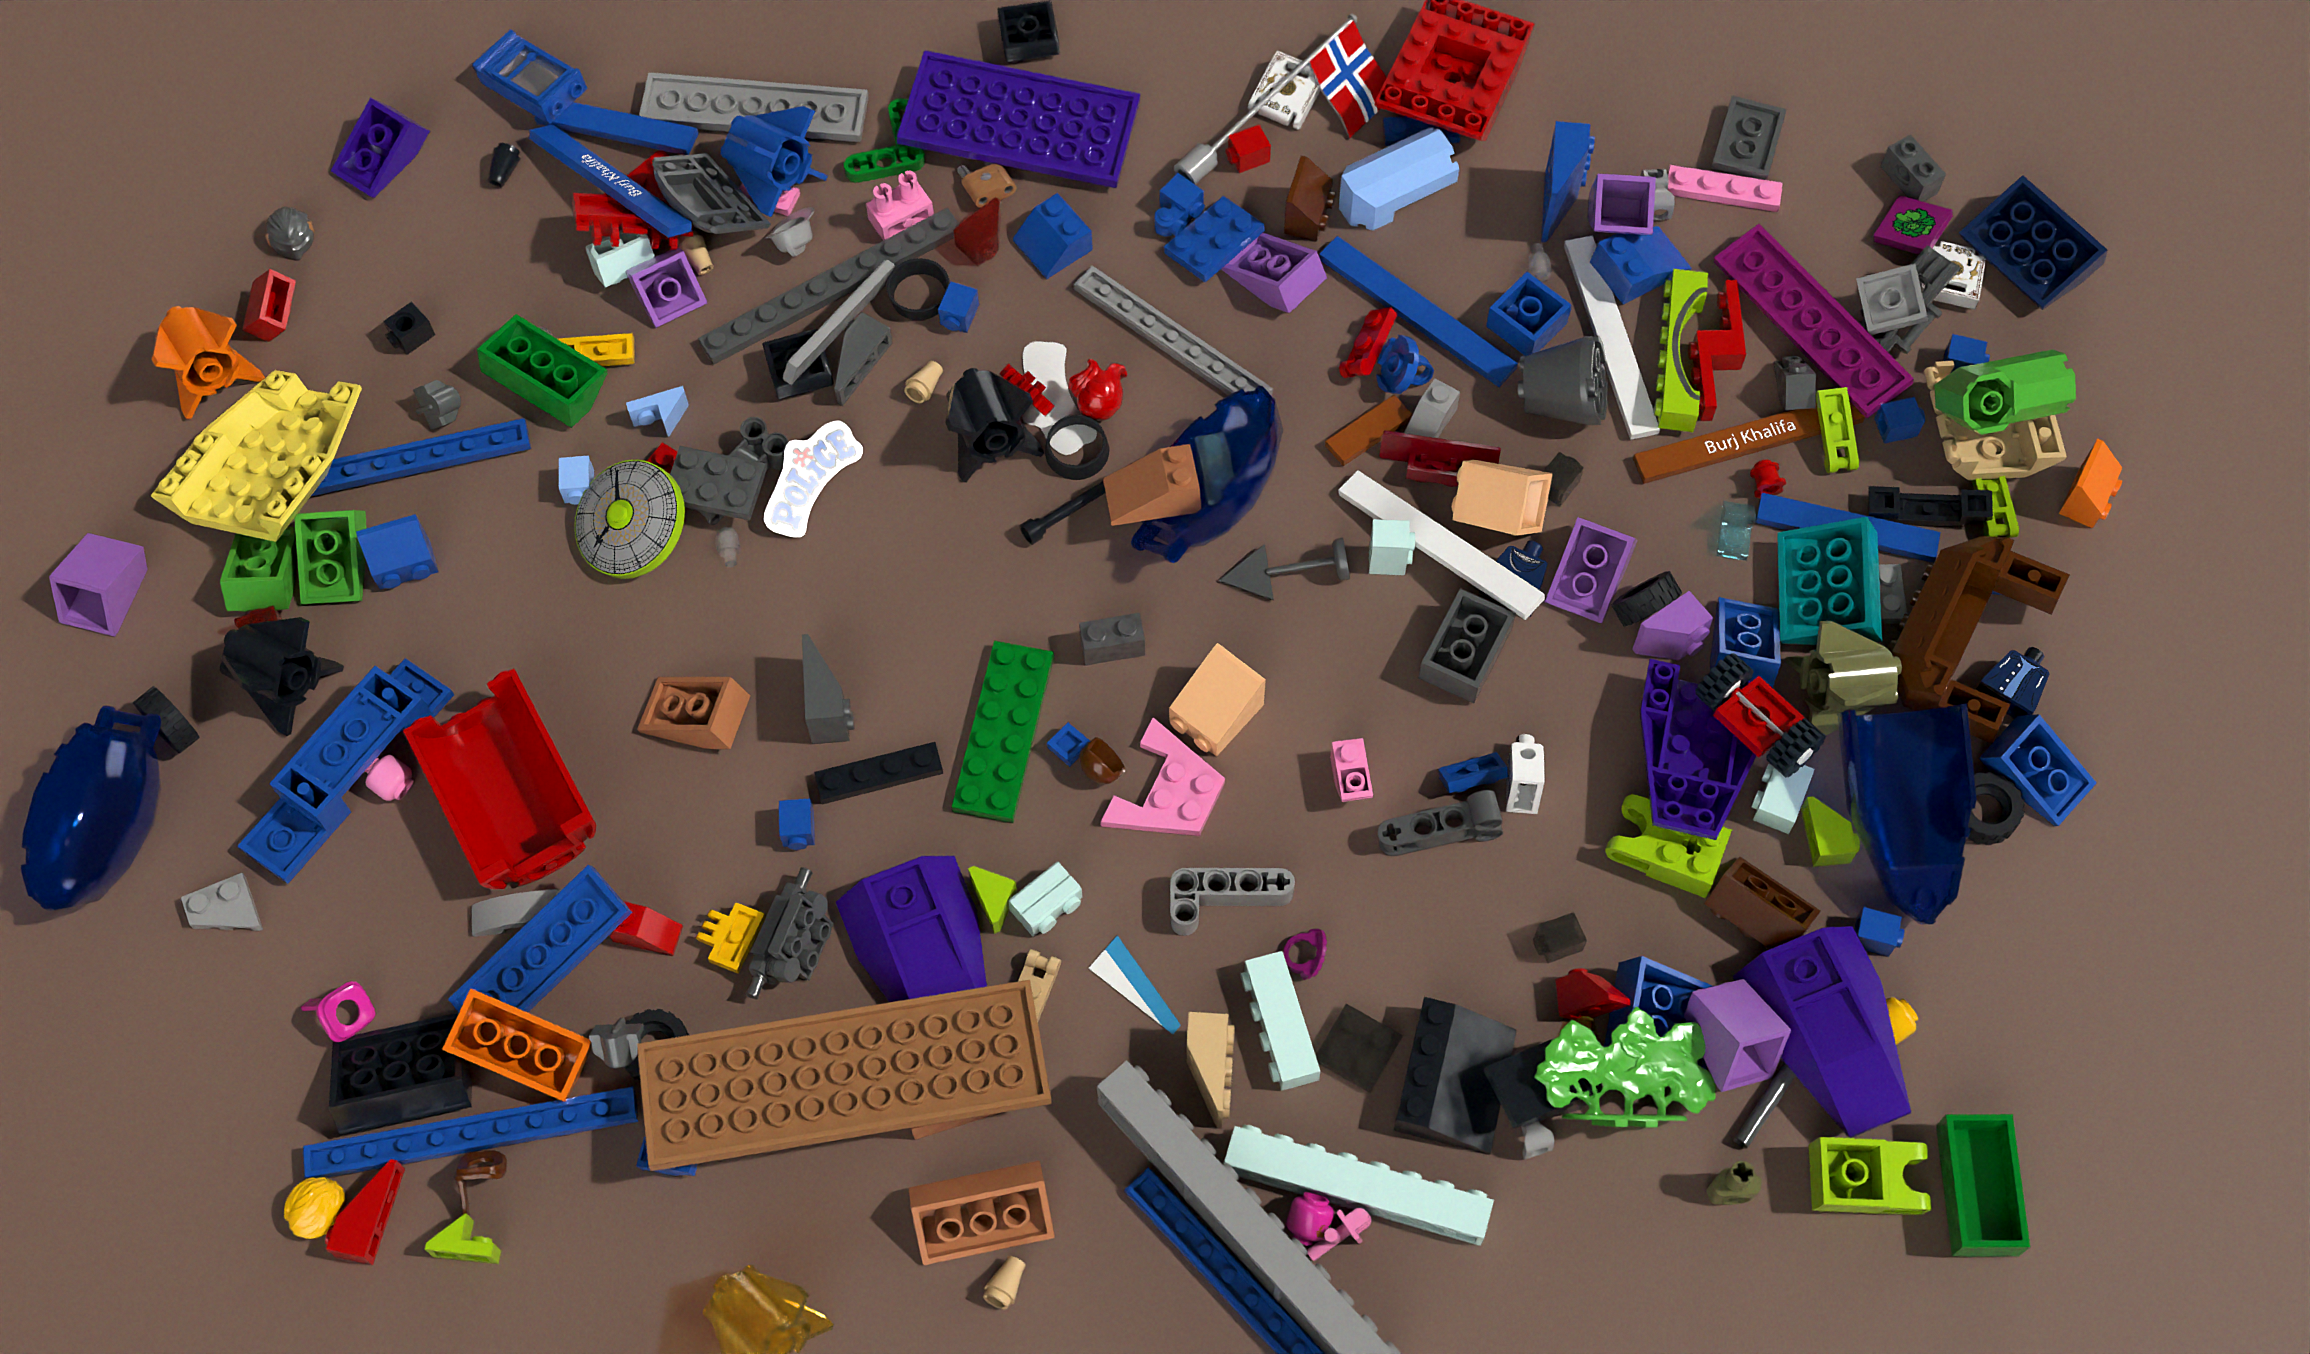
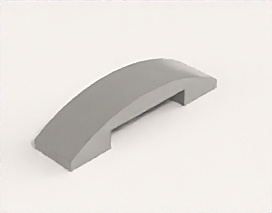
M562 889L509 894L473 904V937L504 934L505 929L524 927Z

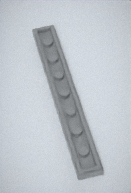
M1091 266L1074 283L1075 291L1253 413H1256L1273 394L1272 387L1094 266Z

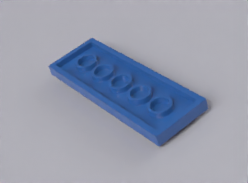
M587 865L448 1000L460 1012L470 988L525 1012H529L633 912L593 866Z

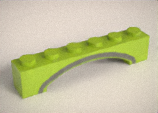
M1673 269L1671 279L1665 280L1663 297H1668V301L1663 303L1661 320L1666 321V327H1661L1659 344H1664V350H1660L1657 367L1662 368V374L1657 376L1656 391L1660 392V398H1656L1654 406V416H1659L1658 428L1694 432L1698 419L1700 391L1693 390L1685 375L1680 356V336L1689 319L1695 313H1702L1707 297L1708 273Z

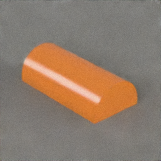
M470 988L442 1050L565 1102L581 1075L592 1044L589 1038Z

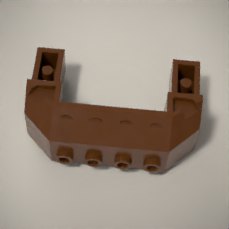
M1981 536L1941 549L1935 563L1928 564L1922 580L1926 582L1922 590L1916 589L1910 605L1914 607L1910 615L1904 614L1898 627V631H1901L1898 640L1892 639L1888 650L1892 653L1893 657H1899L1902 664L1901 673L1898 675L1897 690L1904 707L1992 744L2010 704L1951 679L1993 591L2052 615L2070 574L2011 551L2015 541L2013 539Z

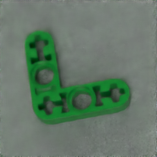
M897 98L890 102L888 106L889 119L896 146L848 156L844 161L845 175L848 180L854 183H861L900 175L901 173L905 174V171L915 172L924 166V149L897 144V134L902 122L900 121L898 110L905 112L908 99ZM914 154L915 159L910 160L909 155ZM896 157H900L901 163H897ZM883 158L892 161L887 167L877 165L878 161ZM869 162H872L873 169H869ZM854 166H859L860 170L855 171Z

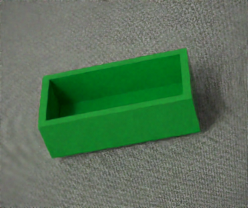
M1946 1114L1936 1124L1952 1257L2022 1255L2030 1248V1239L2013 1114Z

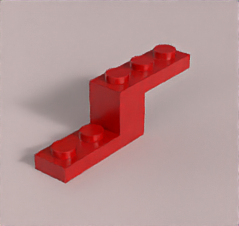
M1725 280L1722 292L1717 294V307L1722 309L1723 314L1720 318V330H1697L1693 342L1688 344V357L1690 360L1693 359L1694 367L1691 369V383L1696 385L1697 391H1700V421H1712L1717 408L1713 370H1741L1746 357L1737 280Z

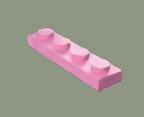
M1670 165L1668 170V191L1674 196L1778 212L1783 185L1781 182Z

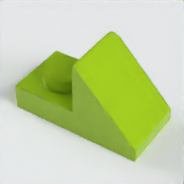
M468 1214L462 1215L426 1242L425 1250L432 1257L499 1264L501 1250L492 1243L493 1240L490 1238L473 1236L472 1241H470L474 1221Z

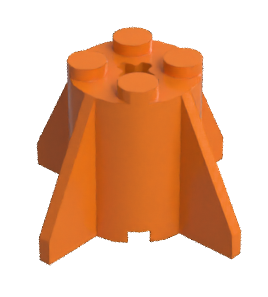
M175 306L167 311V316L162 320L157 330L151 360L156 367L175 370L181 410L186 419H192L202 396L216 394V389L221 388L223 385L225 388H228L236 378L257 382L265 379L257 367L229 345L228 342L237 326L233 318L196 307L182 308Z

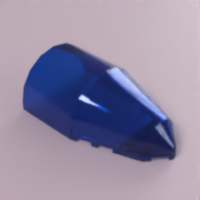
M1967 704L1923 711L1877 715H1856V709L1840 712L1837 716L1848 813L1888 901L1921 925L1934 924L1936 922L1935 919L1945 907L1951 905L1958 897L1965 857H1962L1966 838L1970 836L1971 828L1968 825L1971 810L1975 809L1977 800Z

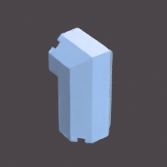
M1429 127L1348 165L1341 177L1339 210L1350 225L1357 227L1358 224L1366 225L1365 229L1375 230L1392 222L1396 210L1457 182L1459 166L1457 161L1451 162L1450 155L1454 154L1452 145L1440 129L1433 130V128Z

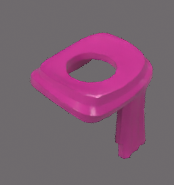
M354 981L343 984L324 998L309 999L308 1002L301 1006L302 1011L316 1010L321 1025L329 1038L334 1042H342L366 1027L375 1017V1009L362 986ZM344 1000L353 1001L358 1008V1017L350 1025L340 1023L336 1016V1009Z

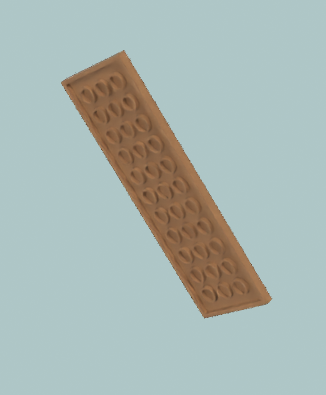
M1030 980L637 1044L650 1171L1051 1104L1050 1089Z

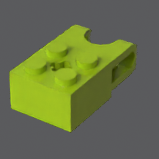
M1635 794L1626 796L1621 807L1624 818L1639 826L1642 835L1636 838L1620 835L1614 836L1609 840L1605 848L1607 857L1615 862L1646 873L1645 876L1706 898L1713 885L1732 830L1722 827L1717 839L1712 840L1653 826L1650 799Z
M1819 1137L1808 1144L1812 1211L1921 1215L1932 1210L1930 1196L1927 1193L1911 1190L1905 1184L1903 1178L1905 1165H1916L1928 1159V1147L1925 1143L1886 1141L1882 1139ZM1846 1170L1847 1175H1852V1181L1847 1178L1845 1173Z

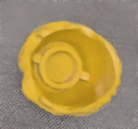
M311 1177L296 1185L288 1195L284 1206V1218L288 1221L289 1228L293 1231V1234L307 1239L318 1238L327 1234L331 1225L334 1226L336 1217L345 1208L346 1199L343 1188L336 1181L325 1177Z

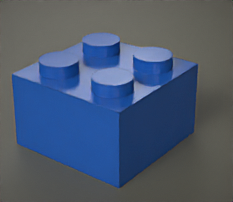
M1526 272L1489 308L1486 327L1526 356L1540 351L1568 323L1572 305L1529 272Z

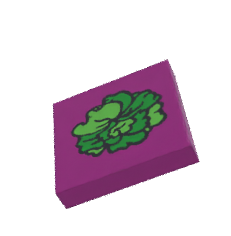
M1899 195L1873 235L1874 242L1919 255L1927 245L1931 248L1934 247L1953 217L1952 209Z

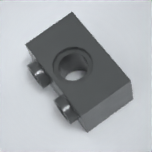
M1911 134L1887 148L1880 166L1908 198L1923 202L1938 194L1946 176V173Z

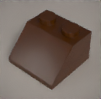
M1301 155L1286 200L1284 234L1317 242L1320 231H1326L1329 219L1326 211L1327 208H1333L1336 192L1332 191L1333 180L1306 156Z

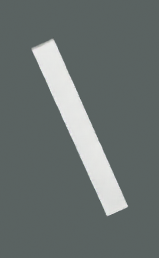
M1593 235L1565 241L1564 248L1594 336H1599L1602 340L1606 357L1604 365L1629 438L1633 440L1657 435L1660 428H1658L1656 416H1654V410L1613 292L1590 263L1596 249Z
M1357 470L1339 489V496L1373 519L1410 521V532H1415V547L1524 620L1545 600L1543 592Z

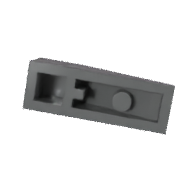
M863 312L855 320L853 319L848 323L844 333L835 383L837 403L841 406L846 403L893 343L890 327Z

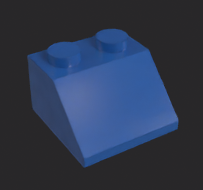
M1058 193L1034 207L1013 237L1014 243L1046 279L1093 250L1092 231Z
M416 514L356 531L370 573L380 590L395 588L401 583L414 579H425L431 574L438 572L431 542Z

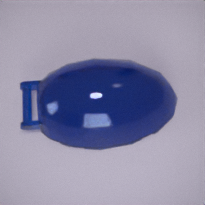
M1257 386L1256 391L1245 392L1243 389H1240L1214 404L1217 408L1205 419L1202 416L1197 418L1170 446L1187 444L1191 446L1200 487L1201 509L1193 514L1141 521L1143 524L1131 540L1134 549L1153 552L1163 556L1166 561L1175 563L1189 547L1205 546L1226 535L1254 507L1274 472L1283 434V426L1276 400L1263 386ZM1157 537L1168 543V545L1155 541L1153 539Z
M105 705L100 709L94 725L86 722L75 729L76 734L68 744L62 743L53 754L57 758L54 760L49 772H43L36 786L22 835V848L26 849V863L21 865V873L28 896L38 902L43 909L47 911L70 910L99 901L132 865L155 824L160 799L159 762L154 750V744L161 727L159 715L150 713L145 716L117 711L114 707ZM114 723L141 727L139 733L112 728Z

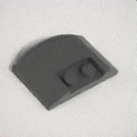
M707 153L654 157L652 161L654 176L663 197L671 208L690 220L692 226L715 234L767 229L770 227L771 223Z

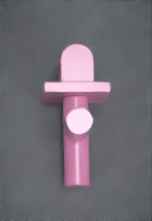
M1357 1208L1346 1216L1341 1210L1337 1211L1336 1213L1343 1224L1336 1229H1327L1324 1233L1325 1239L1318 1241L1307 1249L1308 1255L1314 1262L1350 1235L1359 1244L1362 1243L1363 1240L1359 1234L1370 1226L1371 1216L1362 1208Z

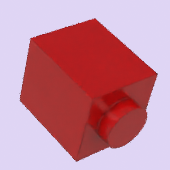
M1258 124L1229 135L1228 148L1225 151L1231 165L1235 164L1239 173L1269 163L1271 145Z

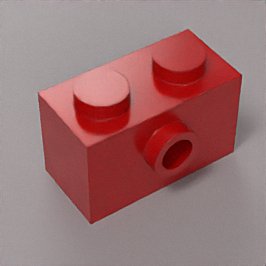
M272 269L267 270L256 278L252 283L242 331L268 342L285 331L291 311L290 307L296 280Z

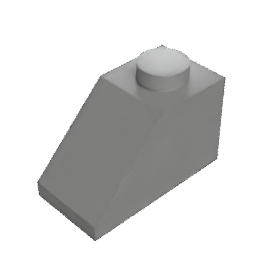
M1434 378L1421 397L1404 433L1438 438L1457 410L1460 391Z

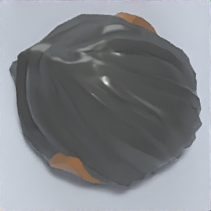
M285 206L275 210L267 219V233L265 237L268 245L282 256L297 261L301 260L303 254L311 247L314 241L315 231L307 213Z

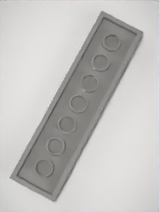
M648 72L639 116L691 126L697 129L729 132L732 120L738 115L743 117L747 115L755 116L805 106L814 110L815 113L804 138L861 142L869 95L868 90Z

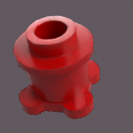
M1769 459L1761 460L1755 463L1754 468L1751 469L1750 476L1755 479L1757 490L1754 491L1756 498H1760L1762 493L1778 495L1784 491L1783 486L1786 485V480L1779 477V464L1777 462H1772Z

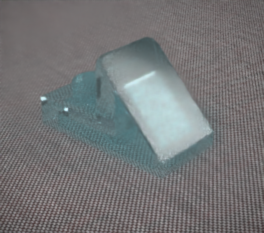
M1723 501L1716 556L1747 560L1751 529L1756 519L1754 506Z

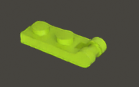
M1847 387L1818 390L1816 392V404L1825 454V470L1827 473L1838 472V469L1846 468L1847 471L1858 470L1859 458ZM1844 448L1845 457H1838L1837 449Z
M1999 476L1998 479L1979 478L1972 480L1974 490L1992 491L1993 518L1983 522L1984 536L1998 537L2006 535L2007 538L2018 537L2019 526L2005 476ZM2003 518L2004 524H1996L1995 519Z

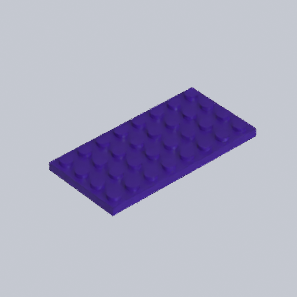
M924 50L897 134V144L1117 188L1141 94Z

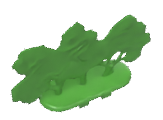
M1637 1006L1628 1015V1022L1620 1024L1612 1032V1044L1609 1047H1603L1589 1028L1576 1021H1570L1561 1030L1559 1037L1553 1039L1546 1047L1545 1061L1537 1066V1073L1535 1075V1078L1546 1086L1547 1100L1553 1107L1562 1108L1568 1105L1575 1097L1583 1100L1589 1106V1110L1586 1113H1566L1562 1115V1119L1592 1120V1125L1658 1127V1121H1688L1687 1117L1683 1115H1666V1107L1672 1101H1677L1690 1112L1698 1114L1701 1109L1705 1108L1707 1101L1716 1099V1086L1711 1073L1697 1064V1060L1704 1056L1706 1047L1700 1025L1695 1022L1674 1024L1670 1031L1663 1037H1660L1656 1033L1654 1019ZM1585 1078L1590 1083L1593 1096H1589V1091H1582L1578 1083L1579 1079ZM1602 1083L1603 1088L1601 1092L1597 1093L1596 1086ZM1573 1084L1575 1086V1088L1577 1089V1093L1570 1092V1085ZM1669 1086L1671 1093L1669 1096L1664 1097L1665 1087ZM1608 1090L1621 1091L1625 1096L1624 1114H1603L1599 1105L1600 1097ZM1647 1094L1653 1096L1658 1107L1657 1114H1633V1102L1636 1099H1641Z

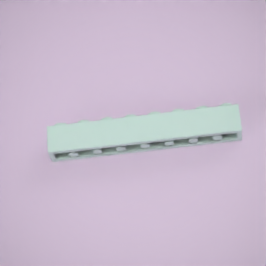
M1243 1125L1242 1128L1234 1127L1224 1163H1228L1239 1177L1302 1195L1304 1192L1316 1193L1327 1198L1329 1203L1354 1210L1362 1208L1371 1215L1475 1245H1482L1494 1201L1487 1198V1194L1474 1189H1469L1467 1192L1454 1189L1455 1186L1452 1183L1443 1180H1436L1435 1183L1422 1180L1420 1174L1412 1171H1403L1402 1174L1390 1170L1388 1165L1373 1161L1370 1164L1359 1162L1356 1156L1349 1153L1331 1154L1325 1152L1326 1149L1317 1144L1307 1143L1306 1146L1293 1143L1294 1140L1286 1135L1275 1134L1272 1137L1261 1134L1262 1131L1254 1126Z

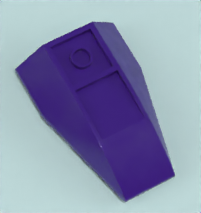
M1649 659L1640 708V720L1652 825L1716 840L1756 755L1713 716L1715 712L1696 696L1695 690L1698 688V684L1678 679L1680 665Z
M921 856L860 880L836 901L858 961L889 1003L987 987L978 913L955 856Z
M1853 926L1820 928L1761 953L1733 976L1734 981L1744 979L1791 1029L1780 1058L1848 1138H1853L1911 1114L1882 982Z

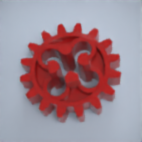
M1008 363L999 373L1004 379L1030 393L1033 400L1032 405L1045 417L1055 407L1042 394L1046 387L1041 382L1037 381L1034 385L1031 384L1036 378L1027 371L1022 376Z

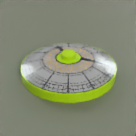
M626 460L603 470L589 484V488L583 493L575 516V538L579 551L586 562L594 569L608 576L620 579L639 577L658 567L673 551L682 532L685 506L680 487L667 471L644 460Z

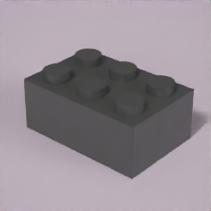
M1460 589L1421 662L1418 678L1475 703L1512 631L1516 613Z

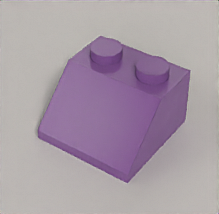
M678 247L677 250H668L625 271L639 301L656 328L708 303L684 251Z
M1688 591L1641 623L1632 650L1640 655L1680 660L1688 654L1694 656L1705 645L1703 642L1710 633L1709 627L1713 617L1695 596Z

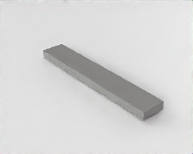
M884 260L788 360L783 380L792 385L846 328L848 323L887 285V279L895 267L892 262Z

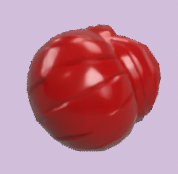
M1088 359L1087 368L1069 378V389L1074 397L1077 398V407L1083 416H1087L1095 421H1105L1118 411L1123 400V389L1120 380L1127 377L1125 366L1111 363L1106 370H1102L1095 360Z

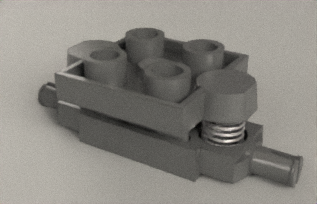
M801 867L795 883L786 882L781 896H775L751 953L754 954V957L749 966V971L753 978L745 995L757 1000L759 998L764 983L775 984L776 980L792 983L797 977L809 981L814 969L818 965L824 945L830 937L834 923L825 916L828 902L820 893L814 891L807 892L806 887L813 874L807 868Z

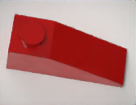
M390 1159L336 1217L334 1226L331 1225L325 1237V1244L327 1245L326 1250L334 1257L369 1265L374 1264L405 1172V1168L397 1160Z

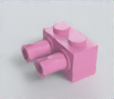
M905 171V178L903 173L898 176L900 185L893 190L885 183L880 184V190L876 186L873 189L875 197L866 203L868 219L883 241L934 215L932 201L917 181L916 174L912 171Z

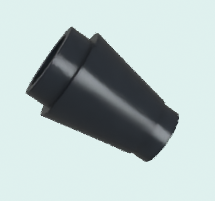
M499 143L493 149L488 177L489 183L498 187H504L505 182H507L520 161V151L516 147L507 143Z

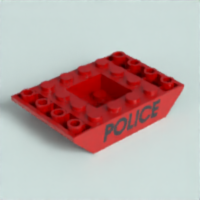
M1425 0L1375 100L1374 106L1479 141H1486L1522 64L1535 23L1465 0ZM1452 79L1457 81V83L1454 84L1446 80Z

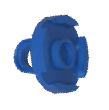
M1398 335L1397 339L1391 337L1383 346L1378 357L1377 364H1381L1382 367L1381 375L1376 374V380L1379 388L1384 392L1401 394L1407 390L1410 384L1423 385L1433 377V367L1426 357L1419 355L1418 346L1411 337ZM1418 366H1426L1423 373L1415 375Z

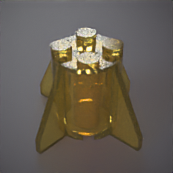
M753 1265L746 1266L743 1270L736 1272L732 1276L724 1274L718 1278L713 1285L715 1293L703 1310V1315L713 1324L722 1354H790L793 1350L799 1353L807 1340L826 1333L834 1327V1324L825 1315L805 1306L809 1294L801 1286L761 1274Z

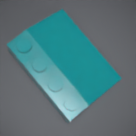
M1868 517L1777 532L1780 641L1787 644L1817 645L1819 621H1833L1875 642H1882L1878 535Z

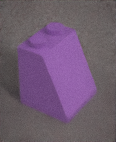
M1597 174L1589 191L1588 222L1593 231L1652 235L1656 177Z
M87 533L49 576L59 623L115 637L147 572L143 546Z
M1744 979L1693 991L1684 1014L1687 1023H1698L1702 1029L1706 1046L1703 1058L1717 1088L1721 1092L1773 1078L1791 1029Z

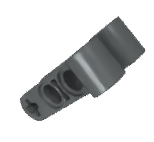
M750 417L744 420L740 426L743 441L728 456L766 463L767 470L770 467L775 470H782L785 447L789 443L788 438L781 433L769 434L765 422L759 417ZM753 434H760L758 437H751ZM778 449H782V450H783V451H781L780 453H772V452H774L775 450H778ZM696 510L707 518V522L710 525L717 524L725 516L720 514L715 516V513Z
M1492 790L1479 791L1471 794L1467 801L1383 821L1378 828L1380 848L1386 855L1399 856L1475 838L1477 841L1496 839L1503 834L1501 826L1503 821L1495 792ZM1451 819L1462 821V824L1456 828L1446 825ZM1421 826L1431 828V831L1426 835H1420L1415 832ZM1395 834L1397 840L1390 841L1389 835Z

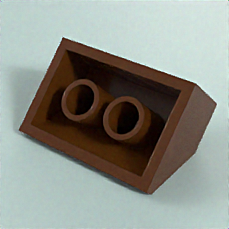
M1739 857L1724 873L1705 902V905L1710 908L1715 916L1732 922L1743 935L1755 938L1764 944L1767 951L1804 936L1821 912L1742 857Z

